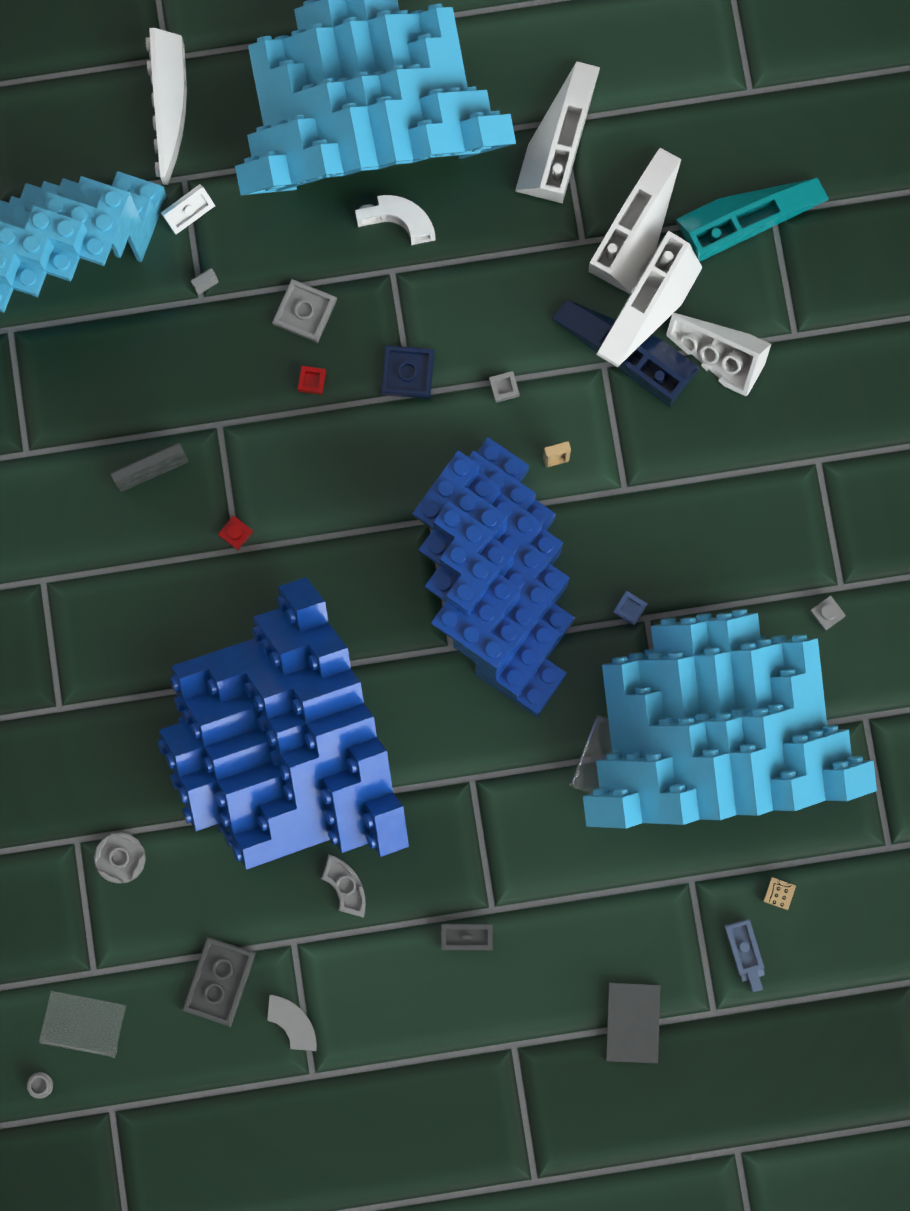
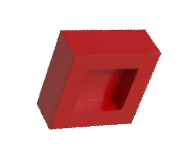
M301 366L298 392L323 395L326 369Z
M233 515L219 532L218 536L239 551L253 534V530Z

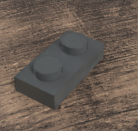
M441 924V950L493 951V924Z

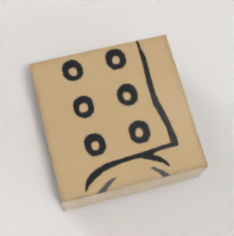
M771 877L763 902L788 910L796 885Z

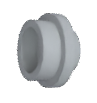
M38 1072L28 1079L27 1090L34 1098H45L52 1092L53 1080L48 1074Z

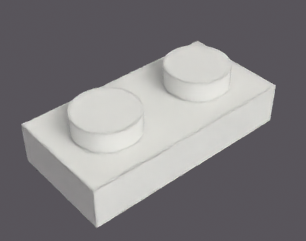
M199 184L162 211L161 214L172 231L177 234L215 205L205 189Z

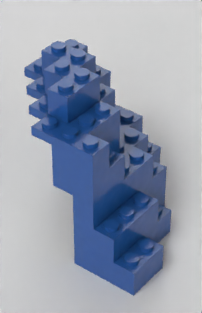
M488 437L478 452L473 450L469 457L458 450L412 513L415 518L433 529L419 548L421 554L439 565L425 585V588L446 602L431 622V625L452 638L454 648L475 662L476 676L537 718L567 674L547 659L575 619L574 616L556 605L568 588L570 577L553 566L561 555L563 546L562 541L547 532L555 520L556 513L535 500L536 493L521 483L529 472V465Z
M307 577L278 586L280 597H277V604L279 608L253 617L255 627L252 628L254 639L171 666L173 676L170 677V683L174 692L177 693L174 703L177 711L181 713V717L178 718V724L159 730L161 739L157 741L159 751L162 756L165 755L167 764L173 771V774L170 775V780L173 788L178 789L182 803H185L186 808L182 809V813L186 823L191 822L195 831L216 825L219 833L223 832L227 846H232L236 861H241L246 870L330 840L333 845L336 844L342 853L368 844L371 849L375 848L380 857L409 847L404 808L393 793L387 750L377 738L374 716L364 704L361 682L351 670L348 648L328 623L325 601Z

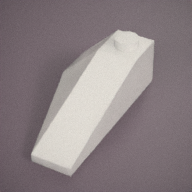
M678 313L672 314L666 334L688 355L692 354L698 359L706 371L710 370L714 373L723 386L744 396L749 394L765 366L771 347L770 343L751 334Z

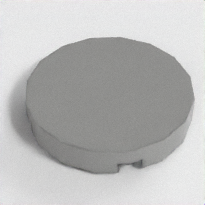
M122 832L103 838L96 847L94 855L97 871L109 882L121 884L132 881L144 869L146 857L142 844L132 835Z

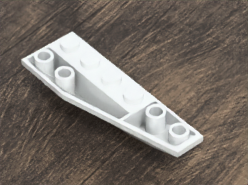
M576 61L528 144L516 192L563 204L600 67Z
M670 231L666 233L596 355L619 367L682 305L702 269L690 243Z

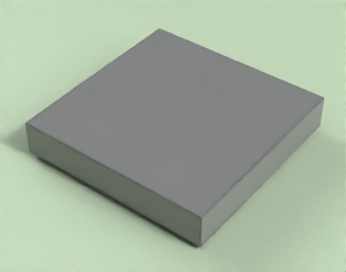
M291 279L272 324L318 343L336 304L337 297Z

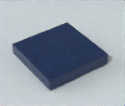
M385 345L381 395L430 399L435 350Z

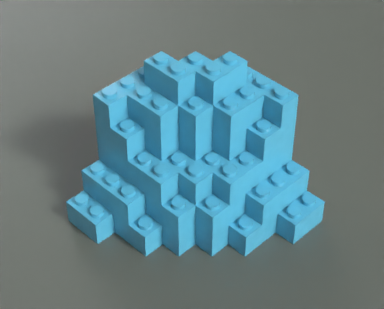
M308 0L303 2L302 7L294 9L298 30L292 31V36H278L274 40H272L271 36H263L257 38V43L248 45L263 126L257 127V132L247 135L251 157L245 158L243 164L235 166L241 196L297 190L299 185L328 177H339L360 171L378 170L396 164L415 163L429 158L459 155V159L516 144L511 114L500 115V111L491 112L487 90H477L476 86H467L453 7H442V4H434L428 6L427 11L416 10L408 14V10H399L398 0Z
M117 171L112 186L83 176L80 177L79 183L63 178L60 186L46 181L43 182L41 188L26 183L20 199L11 196L9 203L0 200V312H5L13 289L38 297L46 274L71 282L80 258L105 266L111 248L115 256L121 258L127 240L137 261L142 262L167 197L164 187Z
M747 609L733 610L732 613L717 614V618H712L711 613L696 615V617L682 618L680 622H676V618L661 619V624L651 626L653 649L644 650L645 654L643 652L630 653L628 658L627 656L614 657L611 663L603 664L602 670L612 752L607 753L606 758L596 760L599 788H595L593 793L583 796L586 827L626 829L641 823L684 825L700 819L723 820L735 815L758 816L773 810L797 811L823 801H849L877 791L874 760H863V756L852 757L849 730L838 729L837 725L827 726L818 638L807 639V634L792 636V639H787L786 635L771 636V639H766V635H760L758 613H748Z

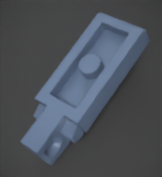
M750 919L725 925L726 935L742 982L748 980L752 993L763 990L759 977L765 975L763 970L765 968Z

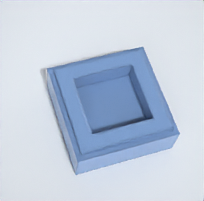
M626 591L613 613L634 626L648 603Z

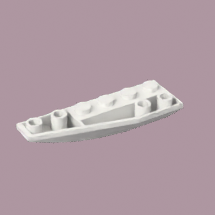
M149 28L150 37H146V49L150 60H147V71L151 78V84H153V93H151L152 106L155 108L153 128L157 133V139H154V150L159 158V162H155L156 177L161 178L163 185H168L177 160L186 116L185 45L181 35L157 28Z
M659 148L591 259L588 272L628 294L632 293L657 248L680 166V158Z

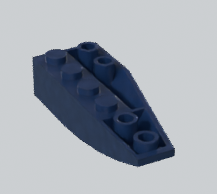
M568 299L552 318L553 321L596 353L616 321ZM650 335L619 367H616L669 407L700 369L662 339Z

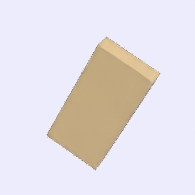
M569 441L544 448L543 460L545 467L548 468L569 462L571 453Z

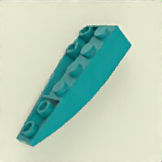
M818 178L719 198L677 218L675 221L686 242L690 243L699 262L803 213L827 201L829 198Z

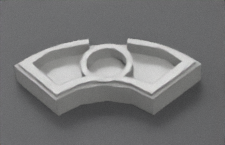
M328 854L321 879L330 883L337 891L340 900L339 911L364 918L366 900L360 879L344 861Z
M270 995L267 1021L276 1023L285 1030L290 1040V1049L317 1051L315 1031L307 1015L290 1000Z

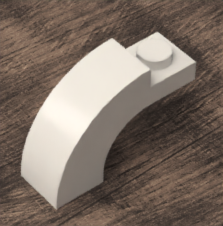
M393 195L377 196L378 206L367 204L355 210L358 227L381 222H393L406 230L410 237L411 245L435 241L434 227L427 214L418 205L403 197Z

